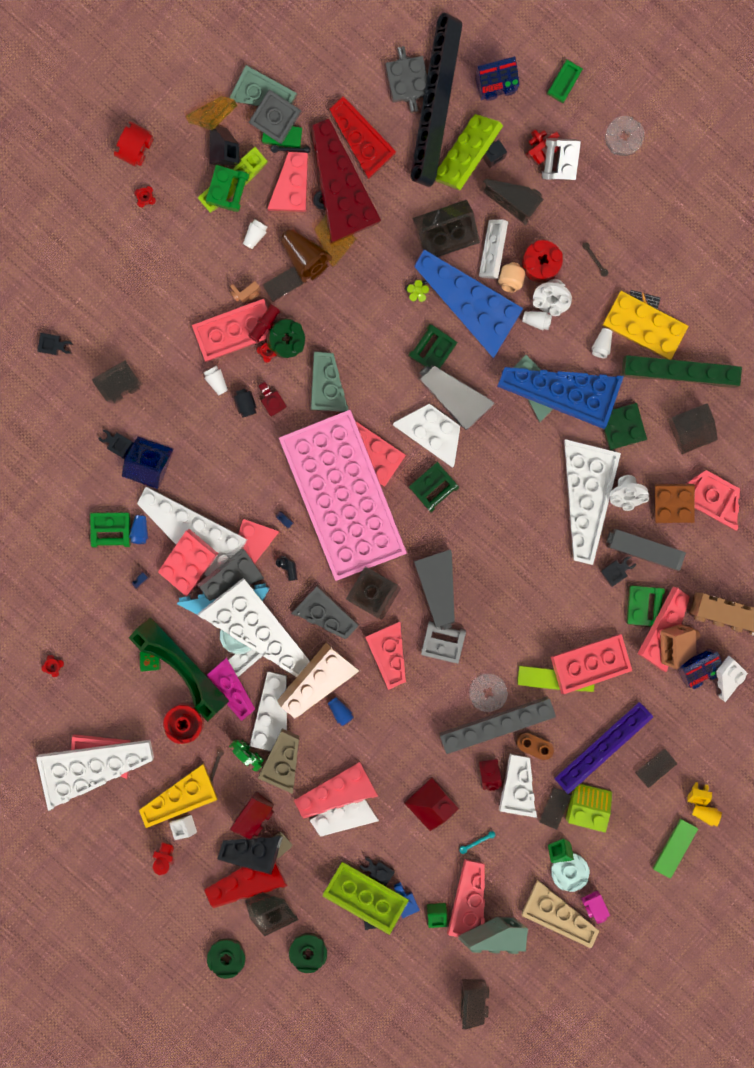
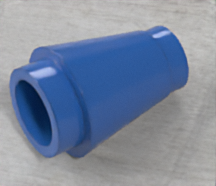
M135 516L129 536L131 543L146 544L148 539L146 516Z
M337 697L328 703L337 724L340 723L341 726H344L354 718L353 712Z

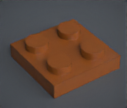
M655 484L656 523H695V484Z

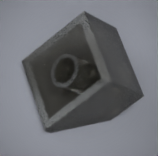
M126 360L92 379L104 399L108 403L113 402V404L123 400L125 394H133L139 391V386L143 385L132 364Z
M708 403L667 419L681 454L718 440L715 420Z
M365 566L346 600L382 621L401 587Z
M462 979L460 1012L462 1029L466 1030L483 1025L485 1018H488L489 1008L485 1006L486 998L489 999L490 990L486 986L485 980Z

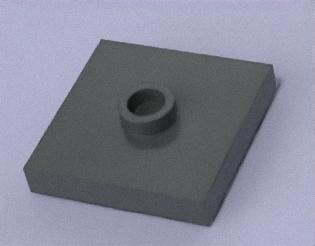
M269 89L248 123L282 145L302 111Z

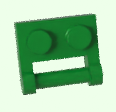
M216 165L206 203L239 212L244 186L250 175L243 171H235ZM234 178L238 182L233 200L228 202L227 198Z
M90 513L92 548L112 545L131 546V538H129L130 513ZM98 532H123V538H98Z
M630 586L627 624L652 626L662 608V595L665 594V589ZM650 593L655 594L653 620H647Z

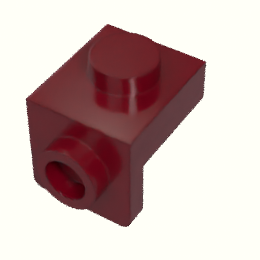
M498 759L480 761L479 768L483 790L495 791L502 787Z

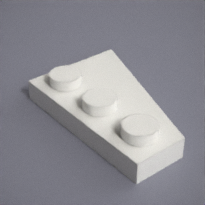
M515 754L509 755L499 811L537 818L529 757Z
M366 799L358 803L354 802L344 805V807L327 810V812L317 814L310 819L320 837L379 821Z

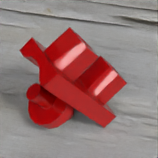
M536 130L531 132L533 138L528 141L529 144L532 146L537 143L538 145L525 154L528 159L532 158L537 165L546 160V155L542 151L546 147V139L544 141L542 139L547 135L545 130L540 133ZM556 131L548 138H558L560 135ZM559 146L555 147L554 153L559 150Z
M162 842L159 852L154 851L153 858L155 861L152 868L155 874L165 875L169 871V864L173 865L175 860L172 857L173 845Z

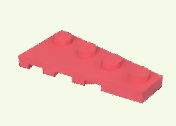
M676 587L671 589L637 653L664 672H667L668 666L662 664L660 631L682 624L690 598Z

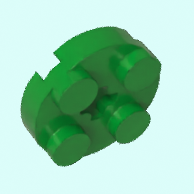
M243 739L241 741L234 740L229 745V748H234L232 752L246 766L249 764L253 765L252 770L258 772L263 766L262 762L264 759L258 753L254 754L250 751L251 746Z

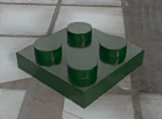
M637 403L612 410L608 424L603 429L609 450L647 440Z

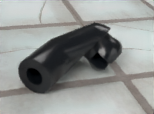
M286 556L277 558L276 565L287 571L288 581L298 580L295 562Z

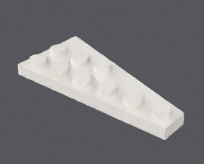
M565 439L573 560L593 565L621 453Z
M145 487L137 503L176 545L185 531L190 529L219 553L205 572L206 577L243 549L248 540L149 487Z
M244 578L197 614L296 677L310 662Z
M151 740L39 754L36 758L48 811L59 804H64L78 795H82L105 784L113 778H118L130 770L153 761L154 755Z

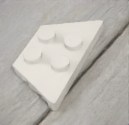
M430 404L393 423L394 427L453 468L460 425Z

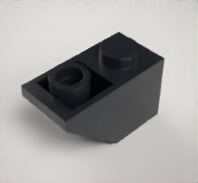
M210 125L209 164L222 167L239 164V143L227 128Z

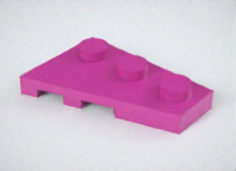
M227 658L206 675L229 700L227 705L241 721L255 710Z

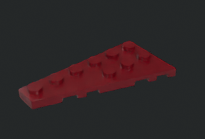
M330 119L312 125L311 132L314 150L317 155V168L320 173L323 203L327 214V227L330 232L329 239L330 244H333L379 224L381 219Z

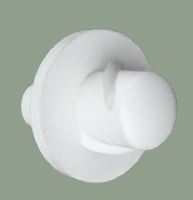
M551 279L535 289L533 305L544 312L550 313L552 316H559L562 312L569 309L572 296L570 291L564 287L565 284L562 281Z
M632 475L620 477L618 479V486L609 495L611 504L622 507L625 511L633 510L635 506L649 501L648 489L641 484H637L636 478Z

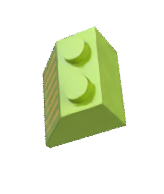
M580 783L572 791L565 819L570 824L606 833L611 814L612 791Z

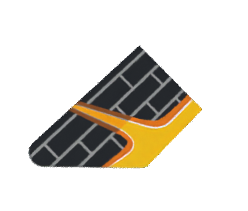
M630 290L632 297L658 310L660 297Z

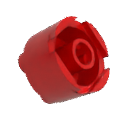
M129 121L130 128L127 126L124 128L116 145L120 149L118 152L114 151V156L134 167L137 165L141 167L146 158L144 156L146 148L150 149L153 144V135L151 131Z
M546 240L534 242L528 247L522 259V266L526 276L538 283L553 279L562 267L563 254L553 242ZM542 258L545 259V263L540 265V260Z
M180 703L168 711L164 718L163 726L166 736L171 741L177 744H186L194 741L201 734L205 719L194 708L193 704ZM185 719L187 721V725L185 727H182L181 721Z

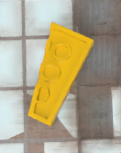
M203 763L139 810L146 828L218 800L205 764Z

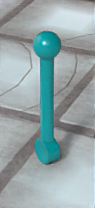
M490 831L483 838L467 846H461L459 849L460 853L465 854L468 849L489 838H494L496 836L495 832Z

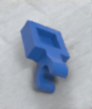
M401 882L395 884V892L409 900L401 914L402 918L420 911L412 891L406 894Z

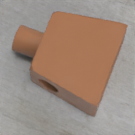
M679 624L660 631L662 664L678 669L696 654V641L701 637L698 630Z

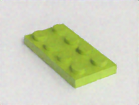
M474 114L438 167L435 181L461 190L503 125L499 121Z
M343 862L323 893V897L389 935L409 902L407 898Z

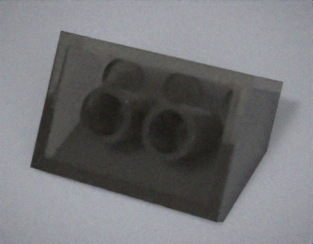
M467 200L412 218L422 251L424 249L436 257L480 243L474 213Z

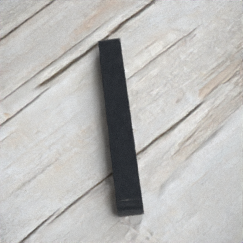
M442 13L436 24L411 169V180L426 187H431L437 176L462 31V21L448 13Z

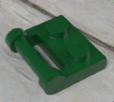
M429 324L426 328V333L415 349L410 351L408 356L424 367L432 365L440 369L458 342ZM433 334L436 335L438 338L424 358L419 356Z
M438 462L409 486L410 490L430 513L453 491L456 492L460 488ZM446 480L449 485L429 502L426 497Z

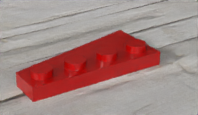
M343 96L329 110L369 180L396 154V151Z

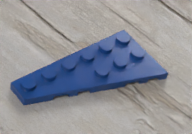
M423 249L414 267L492 358H494L523 308Z
M505 367L497 387L605 429L624 376L610 377L602 374L597 376L588 375L587 373L548 372V370L531 371L523 368Z

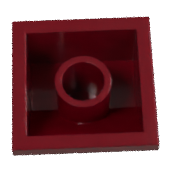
M255 791L233 822L230 830L249 839L253 835L258 836L263 829V826H261L262 822L265 819L268 821L275 812L272 810L274 804Z

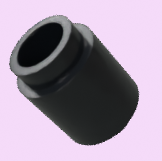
M246 388L236 391V396H233L238 413L241 414L242 418L256 414L257 406L252 392H247Z

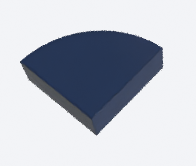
M281 511L276 515V518L287 528L293 526L294 522Z
M142 572L132 582V585L137 589L151 577L147 572Z

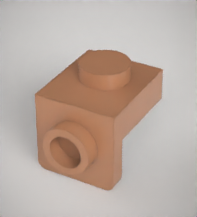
M256 281L241 292L237 290L234 284L230 286L233 290L230 294L237 302L240 300L243 304L249 299L250 301L256 299L260 295L259 291H261Z

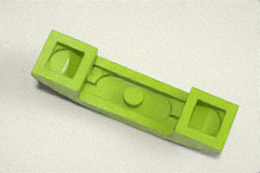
M254 147L241 158L242 161L232 170L248 173L250 176L245 183L247 185L268 161ZM233 178L227 201L234 196L238 182L237 179ZM208 188L198 199L211 213L219 207L206 203Z
M519 666L517 685L560 690L554 669ZM595 684L575 691L594 692Z

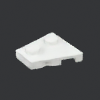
M730 656L725 659L716 671L718 688L722 691L719 694V698L726 702L738 685L744 682L748 674Z

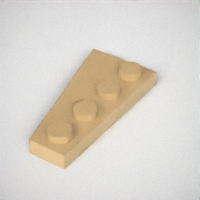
M539 880L536 881L521 915L592 948L599 929Z

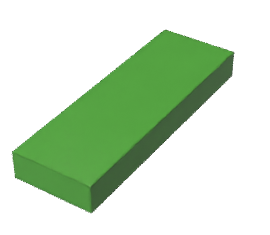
M680 818L653 869L671 879L698 828Z

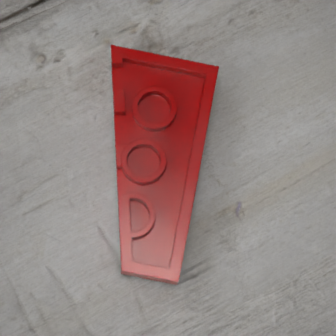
M275 861L271 875L242 867L204 889V892L211 907L216 908L236 902L242 898L253 897L256 894L272 891V889L283 888L288 885Z

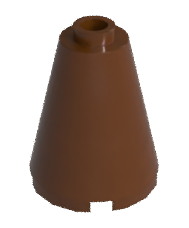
M288 229L283 233L281 242L302 282L307 283L306 279L309 278L313 281L329 267L327 265L328 260L332 261V256L296 229Z

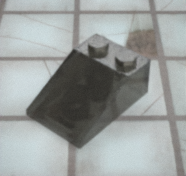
M485 179L481 188L484 194L524 225H527L544 200L542 194L534 188L530 189L526 186Z

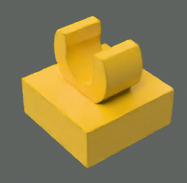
M696 782L692 787V791L688 794L687 802L707 806L712 800V792H708L709 786L705 785L703 790H699L698 782Z

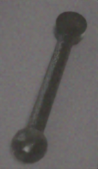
M587 242L583 243V249L588 251L600 269L601 276L606 277L609 274L608 270L602 267L591 251L590 244Z
M218 749L216 752L217 758L210 776L212 785H214L213 779L220 758L224 755L222 749Z

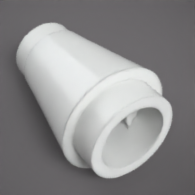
M254 219L253 222H250L243 244L253 249L267 233L266 229L268 227Z
M525 311L522 322L542 331L544 329L549 330L552 315H549L548 312Z
M601 329L592 346V354L594 356L607 358V355L610 354L613 333L610 329Z
M215 366L204 372V379L218 395L228 391L221 369Z

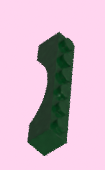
M626 355L622 362L621 376L636 379L685 381L736 388L741 384L742 367Z
M151 617L130 635L129 639L141 652L160 658L178 672L190 690L194 708L207 722L229 702L226 696Z

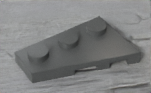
M241 549L197 585L205 597L211 601L220 597L242 578L250 585L264 579V577L246 551Z
M319 586L291 613L306 619L312 624L323 627L325 630L344 639H347L360 625Z

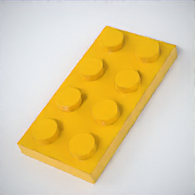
M623 291L619 292L602 325L669 360L672 359L689 327Z

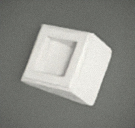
M192 815L169 822L174 840L188 838L197 833Z

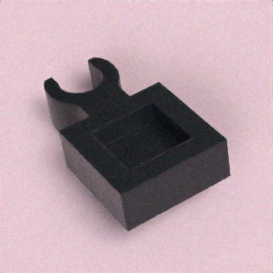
M40 333L37 352L58 356L60 350L65 354H72L71 351L65 350V346L68 344L73 345V343L70 341L60 342V336Z
M103 430L107 434V438L103 440L99 437V441L109 444L108 450L125 459L134 442L117 432L113 437L109 431Z
M631 556L625 557L621 564L615 560L600 571L611 587L628 576L625 572L627 569H633L636 566V563L631 566L627 565V560Z
M365 856V860L370 864L368 866L360 864V868L364 871H370V878L386 886L394 875L395 870L380 860L377 864H374L370 857Z

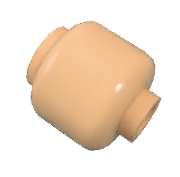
M515 262L504 265L500 271L499 285L506 292H516L523 286L525 270L520 267V264Z

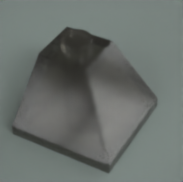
M262 892L245 900L251 921L264 937L299 920L285 899Z

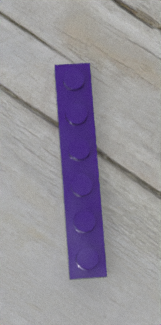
M639 702L554 779L569 794L654 718L653 715Z

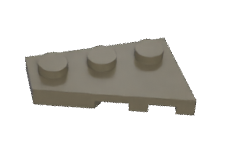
M283 728L281 729L259 773L258 779L293 794L300 736Z

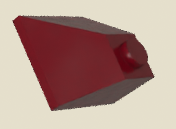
M433 777L404 803L429 831L445 823L459 810L458 804Z

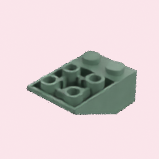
M496 917L459 935L458 939L474 953L489 950V952L496 954L500 953V951L518 954L519 951L526 952L528 928L516 918Z

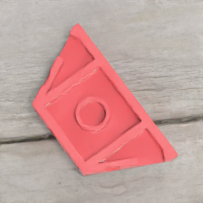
M704 470L685 483L695 484V509L734 531L738 530L737 519L740 488L707 470Z

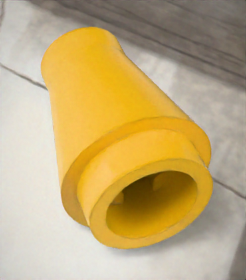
M695 804L692 815L711 827L713 825L717 827L722 812L718 811L717 808Z

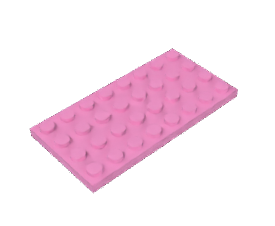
M351 410L279 438L335 581L407 554Z

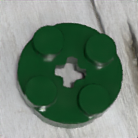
M290 319L275 322L267 333L269 349L280 358H292L301 353L305 345V334L301 324ZM285 333L290 337L288 344H286V341H282Z
M304 933L296 936L289 949L290 962L302 973L318 971L327 959V946L323 938L313 933ZM306 949H310L314 952V954H311L310 958H307L306 954H303V951H306Z
M229 938L220 939L213 943L207 955L209 969L216 976L223 979L233 978L238 975L246 961L245 950L241 943ZM224 954L231 956L232 959L229 960V963H225V960L221 959Z

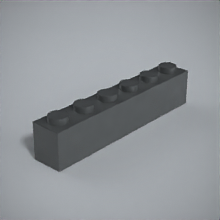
M547 696L439 734L445 752L449 754L555 718L556 715L551 700Z

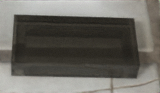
M292 267L263 284V287L272 302L305 284V282L301 281L295 268Z
M664 748L635 773L649 788L675 767L677 762Z
M553 786L539 823L557 830L572 794H567L564 790Z

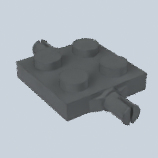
M398 47L399 59L385 63L392 102H409L410 113L417 112L416 100L424 97L427 82L423 56L409 58L406 56L405 47Z

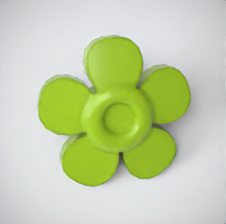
M416 280L414 285L410 284L407 287V291L412 293L409 296L411 301H416L417 297L420 302L426 300L424 294L429 292V287L427 285L422 287L423 283L421 280Z

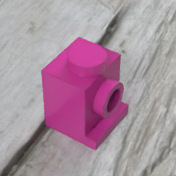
M598 890L581 898L584 906H587L585 908L589 917H594L597 924L606 921L607 917L610 916Z

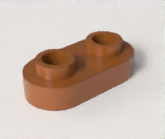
M524 732L517 738L519 749L536 758L548 760L554 754L553 745L536 735ZM525 740H530L529 746H524ZM544 747L548 748L546 754L541 753V749Z

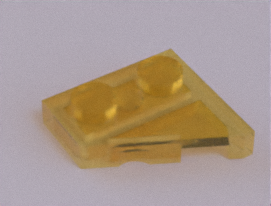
M221 96L185 117L188 123L213 130L237 107L234 99Z
M327 214L315 228L323 249L332 256V261L329 260L331 267L334 268L357 239L351 235L330 244Z

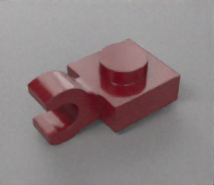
M266 382L259 385V388L266 397L261 402L271 417L287 408L278 391L272 393Z

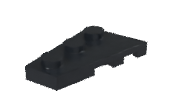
M283 837L224 840L217 860L271 875Z

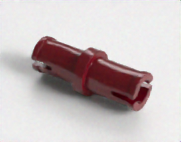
M270 304L264 315L258 318V323L248 336L258 343L266 330L272 327L271 323L280 313V310Z

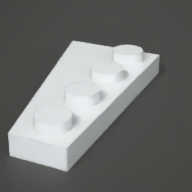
M267 672L250 743L251 747L271 751L281 729L287 730V712L277 702L287 689V675Z

